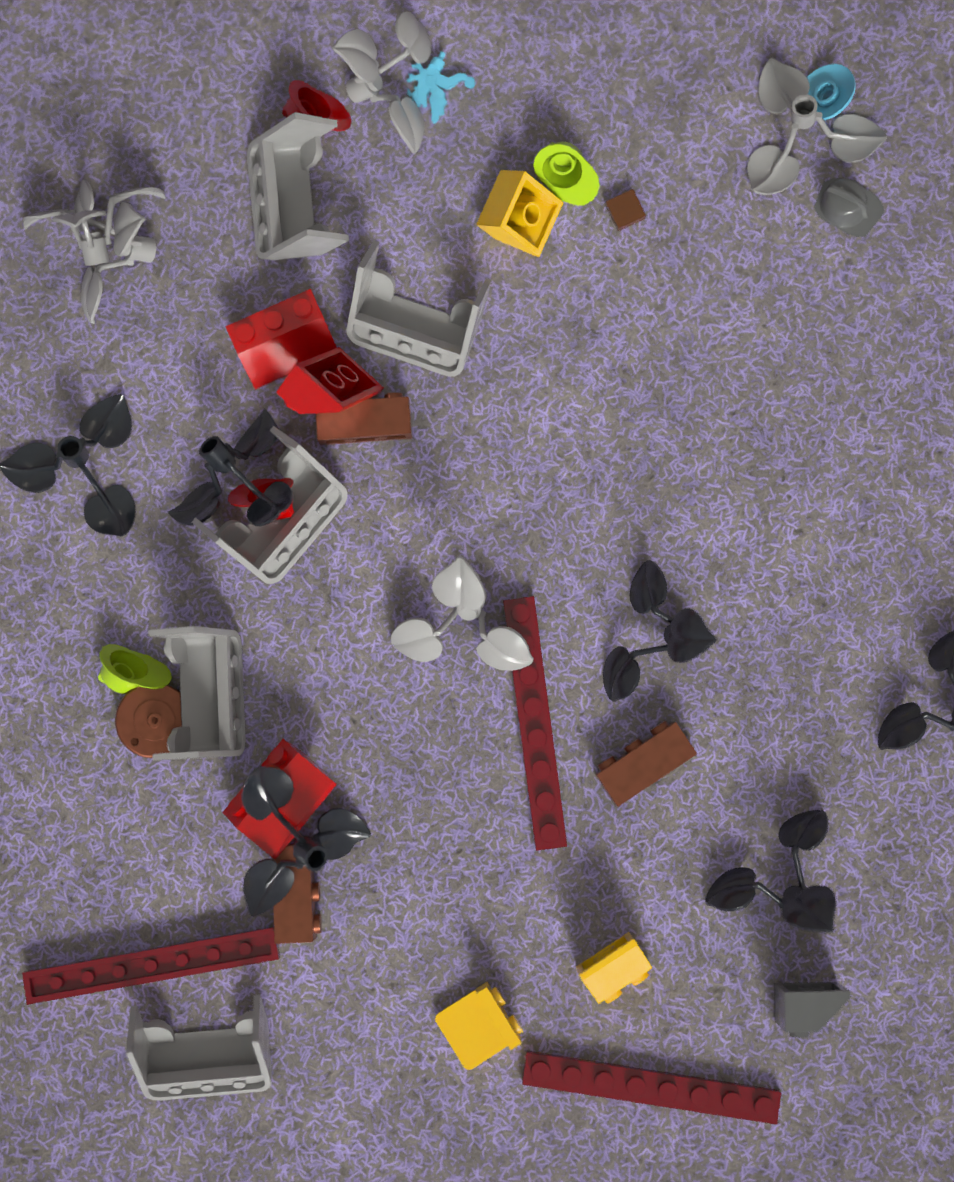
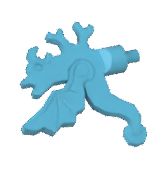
M440 51L438 57H433L427 69H423L421 64H412L411 67L417 69L420 74L412 75L409 73V79H407L409 83L413 80L418 81V85L414 87L415 92H410V89L407 91L408 96L412 97L418 108L420 105L424 108L427 107V96L431 91L429 101L432 110V123L434 124L439 121L440 116L445 114L444 108L448 103L445 99L446 94L442 89H451L461 81H465L464 85L470 89L475 87L476 84L474 78L468 77L463 73H458L451 77L440 74L445 65L443 59L446 55L442 51Z

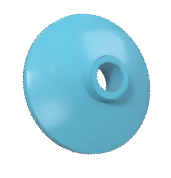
M829 64L816 69L807 76L810 87L808 95L816 99L817 112L822 113L823 120L838 115L851 102L855 93L856 82L852 72L847 67L839 64Z

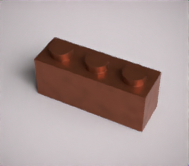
M388 393L384 395V398L372 399L370 397L341 412L316 413L317 440L320 445L413 439L409 396L403 397L402 393Z
M666 720L650 730L653 735L643 743L640 738L636 739L624 747L625 755L617 760L614 756H611L598 765L600 771L595 776L615 806L619 807L697 755V752L676 722L668 725Z
M288 844L276 860L272 857L271 859L277 865L281 860H296L293 855L294 844ZM286 866L294 872L295 877L289 893L273 907L275 944L314 942L317 939L316 934L322 932L321 914H316L315 901H320V883L314 882V871L308 870L305 866L300 870L293 866Z

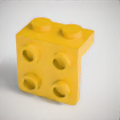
M485 982L437 1013L435 1017L437 1025L461 1064L467 1070L475 1068L507 1046L512 1050L522 1044L520 1033L523 1032L521 1025L514 1015L510 1017L507 1015L502 1007L506 1004L503 996L497 987L491 989L488 982Z

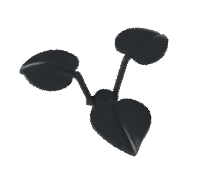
M118 394L98 402L83 415L79 427L82 438L79 439L75 436L62 438L58 443V452L56 454L44 443L35 442L27 444L18 449L8 459L1 462L0 470L18 488L30 493H40L50 489L55 484L56 475L54 470L61 468L63 460L69 467H80L98 493V496L90 498L85 505L84 518L87 524L100 534L122 537L130 531L134 524L136 507L133 497L128 490L120 485H112L103 492L85 465L89 458V453L85 446H95L99 442L104 448H115L126 442L131 434L132 419L126 399L122 394Z
M265 408L240 438L235 448H232L229 443H224L218 436H212L202 443L199 448V454L207 462L204 467L209 471L212 482L203 483L193 490L177 507L168 511V514L174 520L181 524L192 526L194 525L192 521L195 517L203 523L217 511L220 506V501L217 497L222 494V489L215 471L223 474L232 471L258 497L247 511V519L252 525L258 527L267 525L277 519L281 512L289 508L294 495L288 484L274 482L264 493H261L235 467V457L247 460L249 456L259 457L276 442L277 437L269 430L273 426L277 429L279 428Z
M651 560L644 562L634 576L630 587V602L636 612L647 614L652 610L653 614L670 623L664 630V640L667 644L634 650L630 654L626 647L618 646L610 652L603 668V684L607 696L612 702L627 698L637 688L640 680V667L638 662L634 660L637 656L667 651L669 657L674 662L685 663L703 654L717 641V638L711 633L702 617L695 610L689 608L682 609L672 618L658 609L657 605L662 604L667 597V583L660 567Z
M954 630L941 637L930 649L928 655L929 664L935 671L941 672L948 669L947 672L953 685ZM914 702L897 706L887 715L881 725L878 734L879 749L899 750L916 744L925 734L927 728L925 719L935 721L954 731V710L951 714L952 721L950 722L929 712L921 713L920 706Z
M259 766L249 774L242 790V803L246 812L256 820H263L273 812L275 817L297 840L293 846V855L296 860H281L277 865L274 860L267 858L254 863L248 869L243 880V893L248 911L253 917L268 911L289 893L293 886L295 875L286 866H293L299 870L305 866L310 871H319L327 864L328 860H336L345 856L357 842L371 836L369 829L358 816L346 809L334 808L320 816L317 823L319 832L313 835L314 839L303 837L278 810V808L285 806L290 801L293 793V782L287 773L275 767Z
M811 810L799 813L785 821L779 830L778 837L780 843L784 847H792L791 852L799 886L788 887L783 893V898H780L762 883L754 882L756 874L752 869L746 867L733 868L723 873L712 884L706 895V905L727 912L741 910L752 902L756 894L755 889H759L782 908L783 918L791 926L807 931L833 933L834 915L837 906L836 896L833 890L827 886L813 885L808 888L806 887L798 856L799 849L813 850L824 840L829 825L826 812L824 810Z

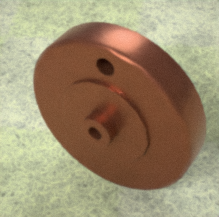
M169 685L159 689L138 686L129 691L120 701L115 714L116 732L123 745L132 753L145 758H153V754L170 753L167 747L168 736L174 728L182 727L181 693Z

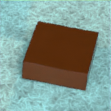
M633 189L605 201V206L617 231L646 218V214Z

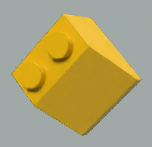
M500 170L476 225L494 239L540 257L564 202L527 172Z
M627 932L576 966L580 978L599 1004L604 1000L606 1003H610L622 995L621 989L629 983L635 986L649 977L647 971L651 970L652 966L634 938Z

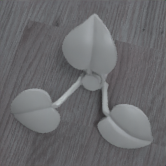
M403 12L396 18L395 29L399 41L406 48L402 53L378 68V61L375 60L377 57L376 46L370 36L363 30L355 29L345 33L336 41L332 50L345 60L356 75V77L346 82V91L350 99L355 103H360L369 98L372 103L392 101L389 104L391 120L406 145L414 154L419 150L425 131L424 118L420 109L409 97H404L400 100L397 95H379L383 87L381 73L409 54L418 64L427 61L431 54V41L427 30L414 14Z
M771 57L760 76L759 100L761 105L773 114L782 113L789 108L793 125L783 152L776 146L766 145L755 150L750 156L747 173L751 190L757 194L771 195L786 190L795 182L799 174L800 164L796 158L788 156L797 130L807 129L815 121L819 123L828 138H833L831 143L832 153L841 161L856 163L868 158L886 141L887 135L874 122L855 114L842 115L836 118L833 123V132L830 131L822 118V113L817 112L816 99L808 95L810 87L807 77L798 69L783 64Z
M82 179L73 210L76 213L93 210L94 207L92 188L89 182ZM128 202L120 204L115 216L114 228L111 227V233L115 235L114 252L117 256H125V259L99 264L95 268L88 267L82 279L80 288L81 305L86 318L92 324H96L94 317L103 289L100 273L104 269L113 267L133 266L134 260L151 263L155 258V239L136 235L145 218L136 212ZM93 218L87 219L89 225L105 231V224L97 222ZM82 224L78 225V230L83 232Z
M155 187L134 188L110 195L107 214L106 211L86 210L78 213L72 209L40 211L23 217V225L26 230L30 225L42 218L53 217V222L63 223L71 227L78 241L79 249H82L85 266L108 263L110 260L106 245L111 244L110 233L114 205L137 194L155 195L165 199V193L163 190ZM107 215L104 237H101V232L90 233L87 219ZM80 224H82V228L84 231V234H82V236L77 228V226Z
M462 555L439 571L432 583V590L436 598L442 604L454 607L452 613L442 625L433 631V627L428 620L424 618H410L401 622L391 635V644L398 651L413 660L429 662L438 658L442 653L443 643L437 636L443 633L457 615L468 621L478 618L480 636L484 640L478 643L476 650L479 657L487 665L495 669L511 671L527 667L534 660L530 654L527 642L516 630L506 626H497L490 629L487 634L485 630L486 612L482 610L487 599V593L476 571Z

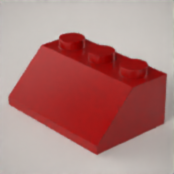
M311 289L225 326L255 390L288 376L296 364L337 348Z
M337 347L296 364L276 393L284 400L288 408L299 414L336 413L381 393L384 387L346 352Z
M284 738L261 764V766L279 768L291 778L293 782L292 797L285 806L278 808V810L298 832L337 785L308 755ZM242 788L222 813L240 832L276 860L294 836L275 817L273 812L263 820H256L251 817L244 809L242 803Z

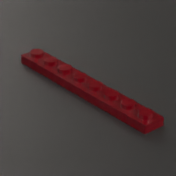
M532 596L503 600L506 627H510L522 635L528 644L530 654L534 658L532 664L522 669L512 670L535 848L538 851L567 847L535 599Z
M273 926L29 970L22 973L26 1004H35L279 960L280 952L278 944H275Z
M528 1050L526 1052L522 1085L775 1125L778 1124L782 1093L777 1089Z

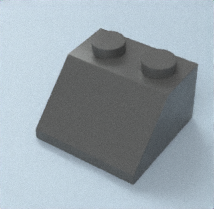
M838 982L773 983L775 1023L786 1033H789L790 1037L807 1038L809 1037V1032H819L851 998L850 990Z

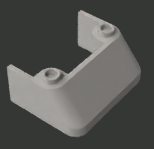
M295 112L250 143L247 151V164L255 248L260 259L282 260L319 256L349 241V235L329 232L326 225L314 223L309 169L317 164L323 154L320 137L336 128L337 120Z
M373 240L358 266L346 329L348 338L360 347L449 377L459 375L466 364L478 331L492 280L485 279L475 301L469 299L457 301L452 308L451 314L394 295L396 287L394 278L388 272L375 268L380 242Z
M275 426L269 431L288 447L280 456L277 468L284 478L294 480V484L291 487L294 495L292 505L294 514L290 518L274 520L267 525L259 527L251 523L246 527L238 520H229L216 533L196 517L192 521L196 527L266 584L277 583L287 574L344 506L348 496L347 489L300 444Z
M198 626L148 630L149 637L166 638L164 653L173 664H180L182 727L174 728L168 736L167 747L170 753L153 754V760L242 755L246 739L242 643L238 632L229 629Z
M254 995L253 1011H247L236 1019V1028L175 1034L172 1027L163 1020L154 1019L149 1022H143L138 1007L130 1006L126 1055L142 1093L148 1099L162 1101L265 1091L271 1087L272 1067L269 1027L261 995Z

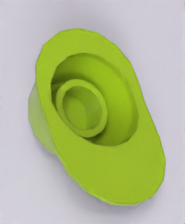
M551 142L535 156L533 164L535 174L561 201L581 206L591 202L598 194L600 186L598 174L575 145L569 142Z
M117 644L103 646L99 652L102 667L98 674V680L117 693L127 694L138 686L149 689L164 688L169 685L172 679L169 668L149 655L132 651Z

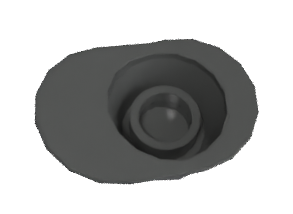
M834 178L824 182L814 205V209L822 220L856 237H866L884 214V207L880 199L855 180L848 178Z

